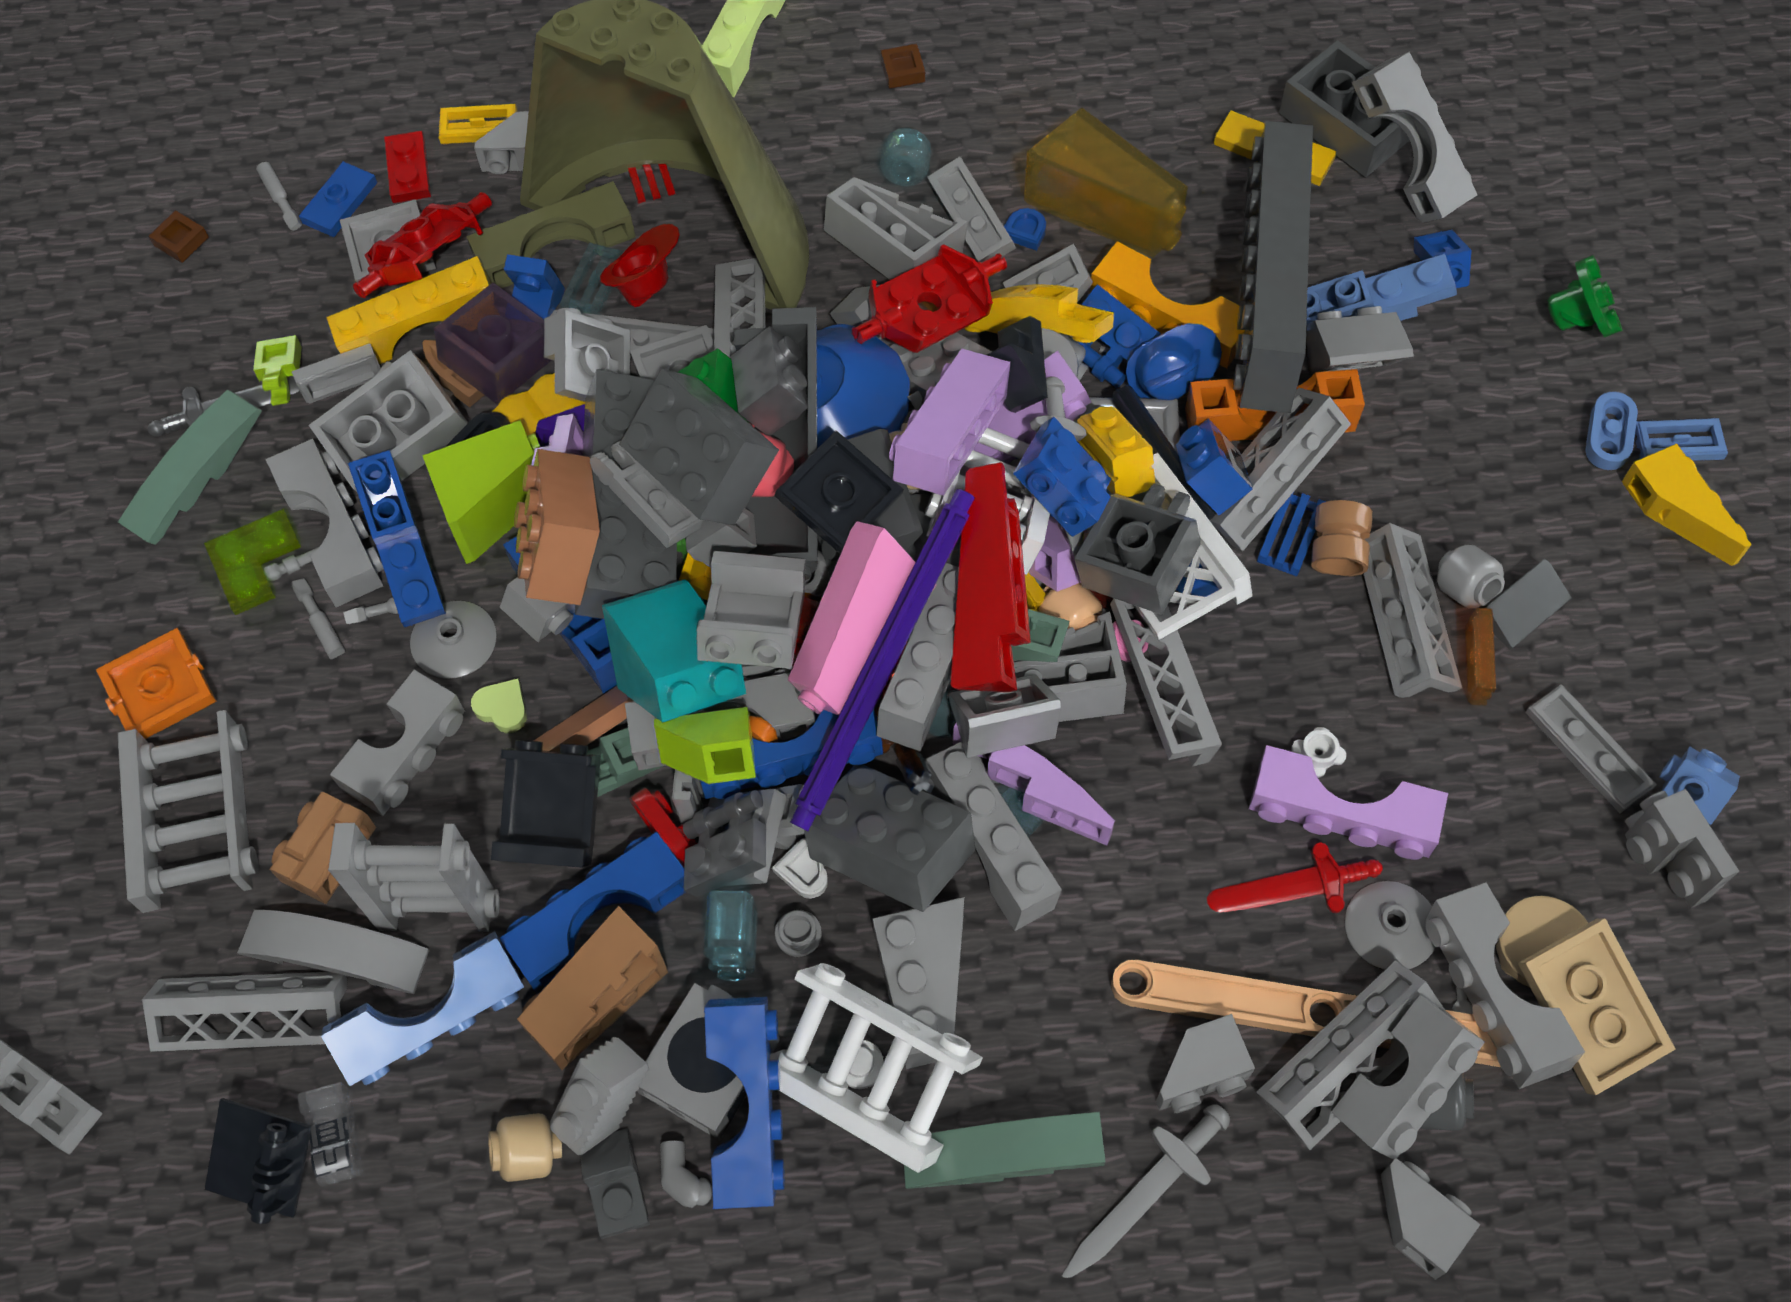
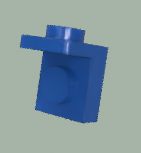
M1453 230L1414 237V253L1422 261L1445 254L1456 288L1469 285L1472 250Z

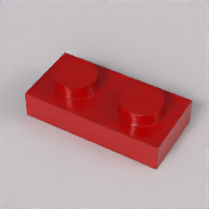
M416 131L385 136L389 190L392 202L399 203L430 198L431 191L423 132Z

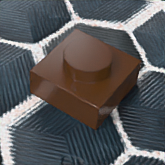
M917 44L881 50V63L889 89L925 82V68Z
M176 210L148 236L156 248L181 263L209 238L204 227Z

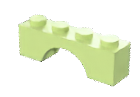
M727 0L702 47L732 97H735L749 70L753 42L762 21L767 15L776 18L785 0Z

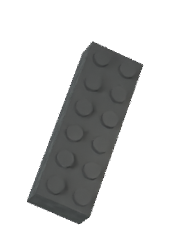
M596 369L585 398L583 456L591 458L592 455L602 452L614 461L611 452L612 445L622 440L655 380ZM592 470L600 532L581 605H575V615L604 619L602 605L676 582L677 543L666 548L609 488V485H604Z

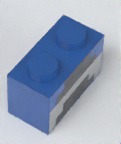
M1209 418L1199 426H1192L1183 433L1176 444L1186 482L1218 515H1221L1253 490L1240 451Z

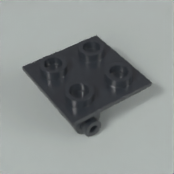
M221 1098L204 1190L247 1203V1211L251 1214L250 1219L257 1224L269 1223L271 1217L277 1213L294 1218L297 1211L312 1125Z

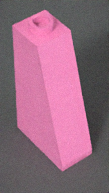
M858 521L852 527L788 677V681L801 692L798 700L817 714H821L823 710L840 715L916 563L883 527Z

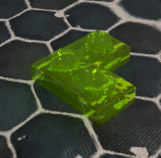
M284 509L204 543L230 608L235 615L276 598L264 573L262 564L301 548Z

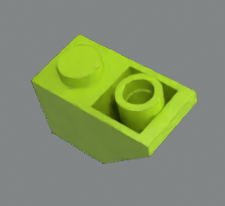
M748 707L683 715L663 723L659 719H654V728L662 764L707 784L756 778L754 743Z

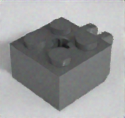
M1153 484L1142 502L1116 493L1110 495L1111 497L1101 517L1091 528L1074 559L1083 588L1163 615L1201 543L1196 519L1185 516L1190 505L1189 494L1183 492L1176 493L1168 509L1165 510L1160 508L1164 501L1165 488L1164 486Z

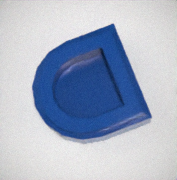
M1024 208L1013 212L1004 228L1013 240V243L1037 251L1045 236L1046 220L1035 209Z

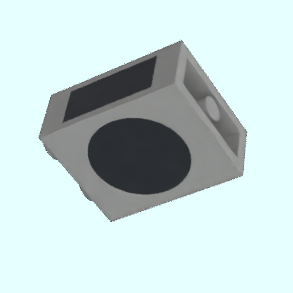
M694 983L645 1061L648 1064L649 1070L645 1072L646 1077L642 1079V1084L638 1086L639 1090L637 1092L720 1141L746 1098L747 1093L742 1082L732 1070L717 1061L706 1058L704 1007L709 999H730L733 997L714 985H710L708 990ZM779 1036L778 1040H770V1054L773 1053L779 1043Z

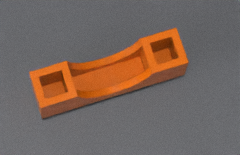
M1357 369L1315 372L1306 382L1297 386V389L1303 388L1330 396L1351 423L1345 432L1356 431L1365 406ZM1233 379L1191 382L1185 407L1188 429L1195 425L1199 426L1209 418L1229 441L1255 439L1277 412L1239 408L1240 390H1233ZM1305 403L1295 416L1303 413L1309 404Z

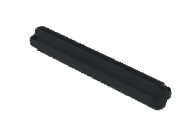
M1125 385L1121 389L1116 390L1112 398L1117 410L1142 435V438L1152 446L1153 455L1158 453L1210 521L1215 516V511L1186 482L1179 455L1134 389L1129 385Z

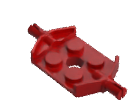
M480 192L467 203L458 202L453 205L431 203L425 207L419 217L405 223L385 241L379 240L374 243L370 250L364 254L369 264L367 268L369 274L353 284L356 294L361 298H366L380 286H391L420 280L423 277L416 264L429 260L433 256L432 251L443 243H449L462 235L461 230L465 227L475 228L477 234L482 235L483 232L476 216L492 206L489 196L484 192Z
M943 244L940 246L937 257L876 287L877 281L875 279L872 280L868 293L872 318L852 328L854 339H858L857 342L863 344L865 341L879 335L882 339L886 337L909 351L918 353L975 323L990 313L993 301L988 278L1007 268L1005 258L1001 259L1002 255L997 253L983 262H977L975 259ZM920 302H930L938 310L934 312L923 310L918 304Z

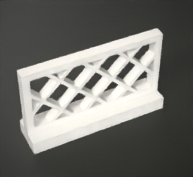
M1156 453L1153 455L1154 464L1151 466L1154 468L1155 484L1165 488V497L1160 508L1167 510L1176 493H1189L1161 456ZM1191 496L1190 505L1185 516L1196 519L1201 545L1193 557L1191 567L1187 568L1183 576L1187 577L1183 593L1174 592L1170 600L1172 603L1179 604L1177 614L1160 622L1152 611L1135 606L1158 640L1231 599L1238 605L1252 597L1248 570ZM1093 525L1087 528L1086 530L1090 532ZM1195 579L1213 581L1219 588L1218 591L1207 597L1191 595Z

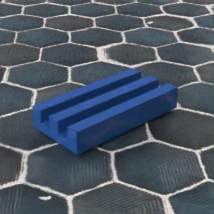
M1292 493L1276 512L1257 562L1298 576L1316 531L1314 528L1316 508L1326 501L1318 499V502L1315 503L1309 500V495L1302 493V496L1299 497ZM1289 504L1297 506L1277 558L1271 557L1269 553ZM1305 509L1312 511V517L1293 564L1285 562Z

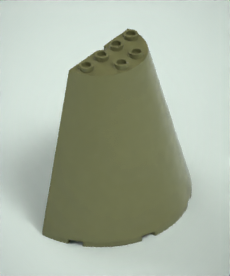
M590 0L557 12L536 34L520 195L521 205L538 210L556 201L578 195L586 189V184L603 175L611 177L628 172V168L636 167V170L641 169L642 165L666 164L671 168L694 171L723 182L765 274V307L770 310L796 308L806 285L809 263L808 235L803 216L795 199L690 26L673 11L648 0Z

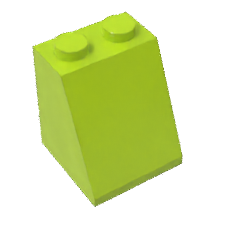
M521 420L422 455L448 525L466 564L474 562L514 526L518 501L525 502L527 492L523 491L524 471L526 465L532 464L535 448H540L535 433L526 435Z

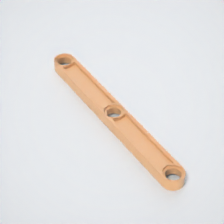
M1127 960L1121 963L1115 969L1111 981L1112 992L1115 998L1128 1006L1211 1020L1232 1014L1236 1024L1314 1037L1324 1027L1317 1025L1310 1016L1312 1005L1325 1003L1334 1010L1335 1016H1337L1357 997L1356 995L1141 960ZM1128 972L1140 974L1146 982L1145 991L1139 995H1130L1124 992L1119 981L1122 975ZM1445 1010L1485 1041L1478 1051L1475 1063L1501 1067L1497 1059V1049L1489 1034L1479 1028L1473 1014ZM1386 1039L1378 1047L1389 1049L1391 1039Z

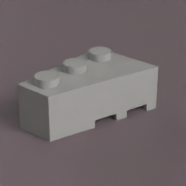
M855 177L826 197L824 231L889 280L937 257L940 246L943 244L963 253L968 221L958 217L955 218L954 222L934 215L932 207L921 204L919 208L898 201L899 194Z
M1110 611L1098 616L1097 622L1075 631L1073 627L1067 629L1057 662L1013 660L1016 678L1037 674L1060 699L1061 712L1059 722L1124 714L1127 683Z
M965 897L929 905L924 912L912 909L872 919L874 938L891 1006L942 1035L944 1033L955 1035ZM912 1046L905 1065L906 1069L934 1063L937 1060Z

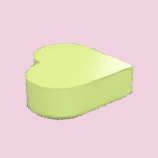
M518 678L483 687L476 691L471 699V707L476 717L484 722H493L501 732L514 733L525 725L527 712Z

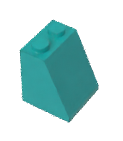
M684 579L602 605L618 689L662 723L746 694L742 664L698 660L697 626L698 622L704 619L706 605L687 580Z

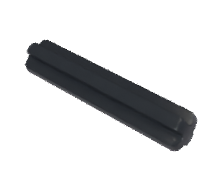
M897 743L893 749L897 756L895 761L909 790L917 796L922 790L930 793L935 785L930 778L932 772L923 755L918 750Z

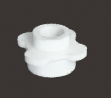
M1324 727L1315 728L1304 740L1298 739L1294 741L1291 749L1294 753L1312 758L1313 767L1318 778L1324 776L1326 769L1333 765H1341L1346 759V752L1340 747L1338 739ZM1320 749L1323 754L1320 756L1316 755L1315 750Z

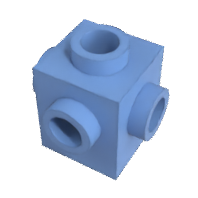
M1692 747L1687 749L1682 758L1674 754L1659 775L1661 779L1665 780L1662 791H1666L1668 796L1686 789L1710 825L1737 790L1740 776L1727 769V763L1717 754L1706 749L1698 752Z

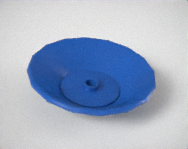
M838 327L817 330V449L835 430L847 440L878 429L888 430V433L899 431L908 414L909 400L907 397L910 392V379L899 354L875 336L860 344L857 342L858 339H854L852 329Z

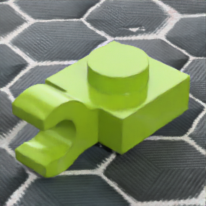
M296 335L256 343L253 371L259 382L262 381L264 391L271 390L272 406L286 404L290 401L287 377L293 376L292 371L300 368L302 349Z

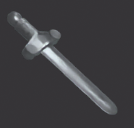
M287 377L290 395L298 392L299 388L294 377ZM262 384L235 392V394L257 408L271 403V390L264 391ZM186 387L182 391V412L161 418V421H152L148 425L149 434L158 437L162 436L165 432L169 434L190 427L218 398L201 403L196 389Z

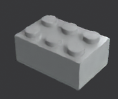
M410 350L309 424V427L350 486L357 492L349 469V462L390 450L402 481L425 464L422 455L446 447L468 422L429 368Z

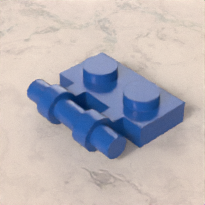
M1097 284L1082 305L1114 312L1113 329L1099 338L1111 349L1106 355L1101 356L1090 347L1093 342L1078 343L1086 350L1083 362L1092 369V375L1101 382L1106 380L1112 386L1118 388L1126 379V375L1117 368L1125 358L1128 361L1135 349L1145 342L1160 336L1161 333Z

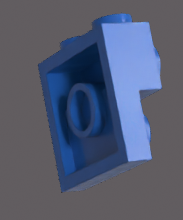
M1055 417L1041 425L1013 472L1019 481L1072 537L1098 522L1111 497L1106 492L1111 478L1105 473L1102 465L1083 449L1076 441L1074 435L1068 429H1065Z

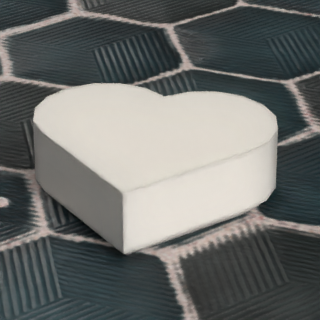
M806 838L797 842L772 867L773 872L804 898L820 896L828 885L827 872L824 869L825 865L810 859Z

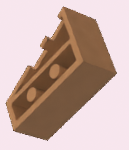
M618 906L542 992L534 995L525 1004L522 1010L523 1013L517 1020L542 1050L563 1070L668 973L658 946Z

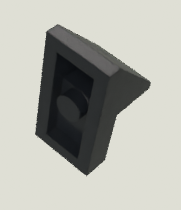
M1028 316L998 331L999 349L987 354V356L1010 362L1007 397L1004 403L1009 411L1014 413L1048 398L1041 321Z

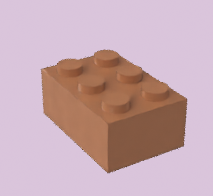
M537 449L534 465H526L523 477V491L527 492L525 502L518 501L514 517V527L519 528L516 540V553H521L518 564V579H525L526 598L581 605L600 532L592 468L589 463L590 457Z

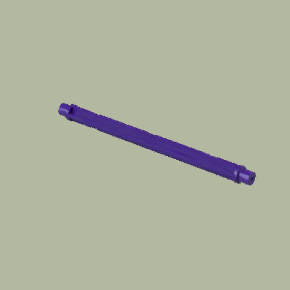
M956 489L950 503H945L795 802L798 806L790 823L809 831L816 815H821L970 517L968 511L975 499L970 493Z

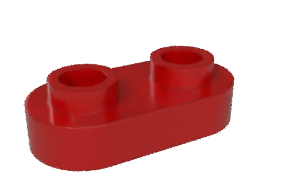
M643 788L629 798L632 806L651 833L658 832L680 864L685 867V849L697 844L695 838L689 839L683 832V824L678 827L675 826L668 816L672 813V809L658 790L651 794L647 788Z

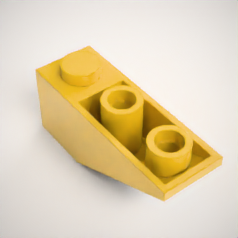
M1678 444L1633 462L1622 480L1623 485L1646 516L1731 566L1736 565L1752 544L1747 539L1744 529L1735 523L1722 505L1719 495L1709 488L1698 473L1693 460L1684 454Z

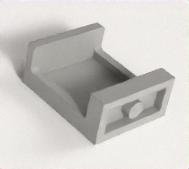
M714 551L711 561L712 584L704 619L700 620L697 626L698 660L792 669L805 595L806 559Z

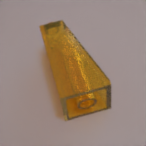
M1080 108L1027 151L1024 201L1029 205L1112 241H1118L1152 258L1163 249L1166 251L1171 250L1179 242L1182 236V231H1180L1182 218L1187 208L1185 201L1188 186L1085 109Z

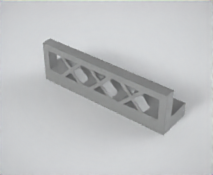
M757 258L715 265L714 350L718 348L730 358L737 352L734 346V330L740 329L742 323L746 321L753 324L748 329L766 328L765 274ZM754 273L744 282H740L735 278V276ZM746 296L753 299L744 307H740V300Z
M1298 388L1295 393L1291 413L1277 412L1241 454L1246 470L1254 469L1249 475L1253 490L1221 515L1215 514L1210 520L1212 525L1235 548L1241 551L1245 550L1351 425L1330 396ZM1305 403L1309 404L1303 413L1295 416ZM1281 437L1274 446L1267 448L1273 440Z
M1389 523L1372 532L1370 537L1365 540L1370 545L1368 570L1364 573L1394 694L1401 698L1410 697L1429 687L1445 692L1458 691L1462 689L1421 535Z
M1113 598L1110 606L1168 760L1188 756L1192 767L1210 762L1222 743L1178 630L1158 640L1137 609L1134 612L1135 619L1140 621L1144 627L1130 620L1127 609L1136 608L1134 605ZM1168 605L1163 615L1153 612L1160 622L1172 616ZM1145 642L1149 643L1147 650L1152 662L1144 657L1142 647ZM1159 682L1167 701L1159 696L1156 688ZM1174 721L1182 739V744L1177 743L1171 728Z
M1396 960L1257 1091L1265 1104L1287 1123L1298 1139L1309 1150L1340 1122L1331 1112L1347 1092V1090L1339 1091L1341 1082L1350 1073H1356V1078L1362 1073L1380 1084L1408 1057L1405 1046L1390 1033L1418 996L1421 994L1444 1009L1427 982ZM1386 1039H1391L1389 1050L1381 1058H1375L1377 1047ZM1321 1106L1319 1117L1306 1129L1300 1121L1314 1107Z
M332 972L158 979L142 999L150 1052L325 1044L321 1037L322 1029L313 1030L301 1021L299 1017L305 1010L326 1009L328 1024L340 1018L339 1002L347 990L346 975ZM258 1012H271L285 1024L278 1031L266 1032L251 1021V1019ZM210 1014H223L233 1021L237 1027L231 1033L218 1034L205 1024L204 1021ZM160 1016H176L190 1028L184 1035L163 1036ZM243 1029V1030L246 1031L247 1033H239V1032Z

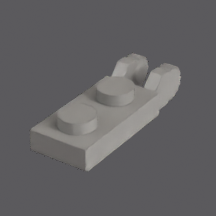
M621 441L614 443L611 447L614 461L602 452L591 456L589 463L593 472L599 477V480L604 485H609V488L666 548L701 529L703 520L698 519L619 445Z

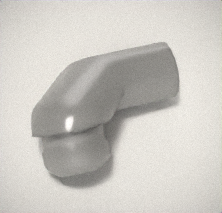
M683 1141L662 1142L660 1144L661 1183L664 1191L682 1206L693 1208L696 1205H706L712 1196V1185L706 1178L698 1179L697 1176L685 1168V1143Z

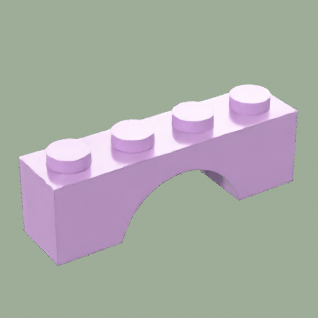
M1266 745L1260 760L1249 810L1257 811L1262 819L1269 822L1282 823L1285 820L1304 824L1305 830L1314 834L1328 835L1331 832L1349 836V841L1355 845L1374 847L1376 844L1394 848V852L1400 857L1417 860L1423 856L1429 858L1439 843L1448 793L1402 781L1392 794L1380 801L1366 804L1348 802L1333 795L1322 785L1315 773L1311 757Z

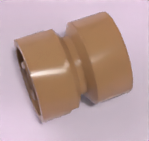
M1346 500L1328 501L1317 506L1314 528L1319 538L1313 542L1311 567L1315 571L1341 576H1357L1367 572L1370 545L1365 540L1370 537L1373 513L1371 508L1362 503Z

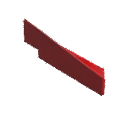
M999 462L970 468L966 472L965 491L973 495L975 499L968 511L970 517L961 533L951 686L957 690L1017 691L1011 645L1017 646L1031 643L1019 511L1015 498H1007L1005 468L1003 463Z

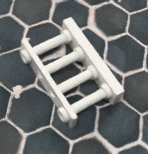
M988 427L978 443L1022 459L1030 445ZM973 450L964 466L975 468L1002 461ZM1002 462L1005 468L1006 482L1022 488L1021 493L1025 494L1021 499L1007 493V498H1015L1019 511L1024 573L1027 575L1044 544L1050 513L1013 474L1016 467ZM958 473L944 496L932 493L924 514L931 517L926 536L930 535L945 503H950L956 489L965 491L966 476Z
M820 963L816 966L798 970L794 980L813 991L788 1049L770 1054L771 1060H779L780 1062L779 1091L917 1173L936 1163L944 1145L931 1138L932 1134L929 1131V1127L954 1071L964 1074L978 1067L983 1057L971 1051V1045L965 1039L951 1033H944L942 1035L844 980L846 976L844 972L834 966ZM832 1000L853 1012V1016L828 1073L821 1074L807 1065L808 1060L805 1056L828 1003ZM872 1023L892 1034L895 1038L869 1097H861L848 1089L849 1085L846 1079L868 1028ZM913 1046L936 1059L937 1062L911 1121L904 1122L889 1113L890 1109L887 1103Z

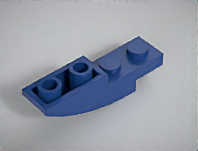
M390 450L349 462V469L372 539L376 544L401 623L404 627L446 614L430 561Z

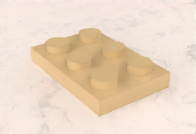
M1605 918L1591 921L1518 962L1541 1007L1560 1008L1583 1047L1585 1053L1573 1066V1069L1587 1094L1597 1095L1675 1050L1672 1041Z

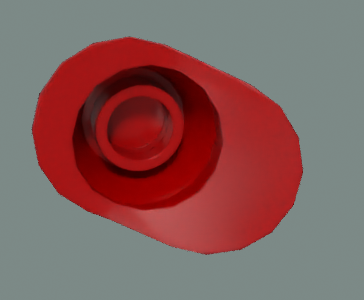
M662 224L643 233L617 260L603 270L600 275L601 283L605 286L616 287L632 307L641 306L668 282V267L665 257L678 242L680 236L678 227L673 224Z

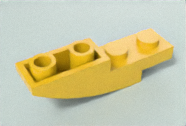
M1046 284L1018 285L991 292L993 304L989 315L965 327V330L970 332L988 331L998 334V331L1028 316H1032L1041 321V328L1070 335L1077 342L1090 343L1113 329L1114 312L1077 304L1078 288Z

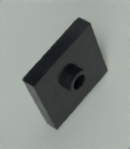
M835 430L776 490L775 497L841 555L854 524L858 521L873 525L902 495L904 489Z

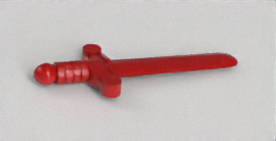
M1317 843L1311 850L1315 867L1215 889L1208 894L1207 904L1216 912H1229L1324 894L1328 909L1333 913H1339L1345 906L1343 900L1344 884L1365 880L1368 877H1377L1381 874L1383 866L1378 860L1370 859L1365 863L1360 861L1339 866L1330 854L1328 846L1324 843Z

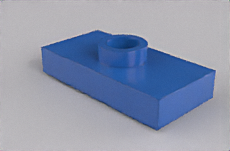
M343 161L299 215L302 224L335 237L342 228L340 220L351 217L378 183L375 175Z

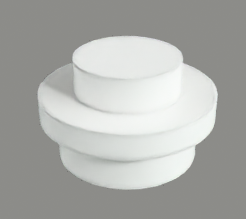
M863 1040L847 1076L846 1082L851 1088L865 1089L874 1085L884 1063L882 1053L878 1047L869 1041Z

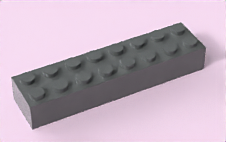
M1265 121L1262 137L1255 136L1251 160L1257 161V163H1253L1252 168H1248L1245 191L1251 192V194L1246 196L1244 218L1250 219L1245 221L1242 245H1248V248L1243 249L1240 272L1247 274L1242 276L1239 289V301H1246V304H1240L1237 320V329L1244 330V334H1238L1235 359L1242 360V365L1236 364L1233 390H1240L1239 408L1291 413L1306 349L1313 125Z

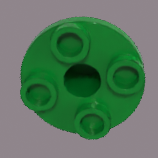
M1591 255L1575 262L1579 280H1573L1567 289L1550 295L1548 299V310L1552 321L1562 331L1575 326L1588 327L1596 323L1604 338L1621 332L1622 326L1615 309H1608V306L1615 304L1607 281L1601 283L1597 280L1602 277L1595 256Z

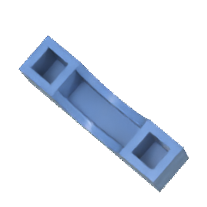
M495 931L453 954L454 972L452 983L444 998L431 1010L418 1016L399 1018L385 1015L368 1003H365L323 1027L321 1037L349 1086L362 1080L364 1085L378 1080L390 1071L388 1064L404 1055L407 1060L422 1055L433 1047L432 1039L446 1031H449L451 1036L456 1035L477 1021L474 1017L476 1014L490 1006L493 1011H498L519 998L517 991L524 988L522 979Z

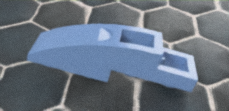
M1446 255L1435 256L1369 278H1365L1364 272L1361 270L1308 287L1306 325L1317 320L1316 314L1342 311V318L1357 316L1358 309L1376 306L1382 307V313L1397 312L1400 321L1418 316L1417 307L1457 295L1456 284Z

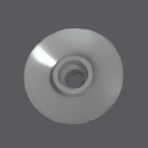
M450 601L443 603L446 614L415 624L410 638L411 653L418 666L430 675L448 679L466 676L479 669L489 659L496 644L495 624L483 608L466 601ZM448 629H457L454 636L449 638L443 637Z
M1393 881L1376 882L1362 888L1351 899L1345 914L1346 934L1354 950L1373 966L1386 970L1396 960L1406 968L1412 969L1426 961L1436 947L1429 939L1425 921L1432 906L1421 893L1412 887ZM1391 914L1399 916L1403 926L1393 927L1389 924L1387 916Z

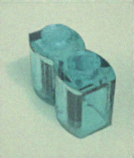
M712 890L707 894L703 954L709 959L708 968L712 972L717 973L719 979L726 981H740L745 979L746 974H753L755 972L758 913L754 909V897L746 891Z

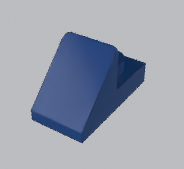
M507 254L504 271L514 283L509 314L544 320V318L551 316L561 302L565 288L547 260Z

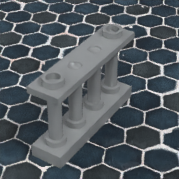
M226 710L217 712L218 733L154 746L153 743H148L136 729L118 732L127 900L142 913L161 909L160 894L166 893L169 887L230 874L232 880L243 891L253 889L252 874L258 873L259 864L254 847H249L241 751L247 750L248 741L243 725L236 724ZM220 751L222 771L220 774L159 787L153 783L152 770L157 769L160 763ZM223 791L225 814L163 828L155 824V810L161 809L162 804ZM227 832L228 856L165 870L158 866L157 852L163 851L165 845Z
M335 823L328 871L378 931H397L399 917H405L407 912L467 913L479 931L489 932L490 917H497L499 913V891L493 889L494 887L472 854L469 842L464 841L454 824H444L441 846L371 845V842L366 839L355 823Z

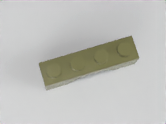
M614 181L591 188L589 191L565 200L556 201L533 212L519 215L514 219L493 227L482 229V235L474 233L466 236L473 257H479L495 291L514 284L504 271L507 254L532 258L536 252L547 244L564 239L584 241L601 251L636 237L631 214Z

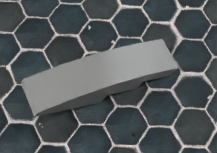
M0 1039V1105L17 1119L36 1130L57 1148L70 1155L103 1113Z

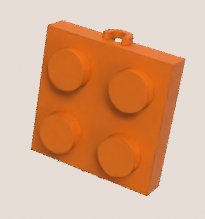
M178 628L96 669L109 698L105 699V702L114 716L118 714L125 731L136 729L145 739L217 702L202 673L204 667L200 663L199 657L196 653L192 654Z

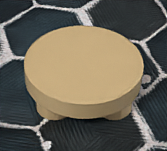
M1534 896L1517 902L1506 912L1505 915L1510 924L1496 944L1502 970L1530 988L1518 962L1588 924L1587 920L1573 906L1557 898Z

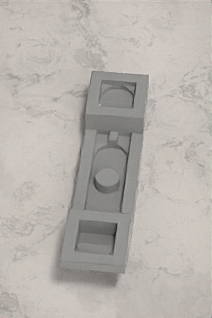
M254 910L237 953L278 964H283L284 961L367 980L371 985L414 994L429 949L387 934L334 920L291 912Z

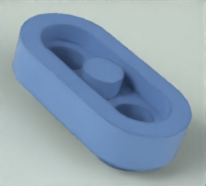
M1604 393L1597 399L1590 413L1585 448L1586 456L1593 465L1603 470H1616L1622 467L1633 450L1638 410L1635 402L1623 393ZM1606 414H1613L1618 420L1609 419ZM1601 448H1608L1613 454L1606 453Z

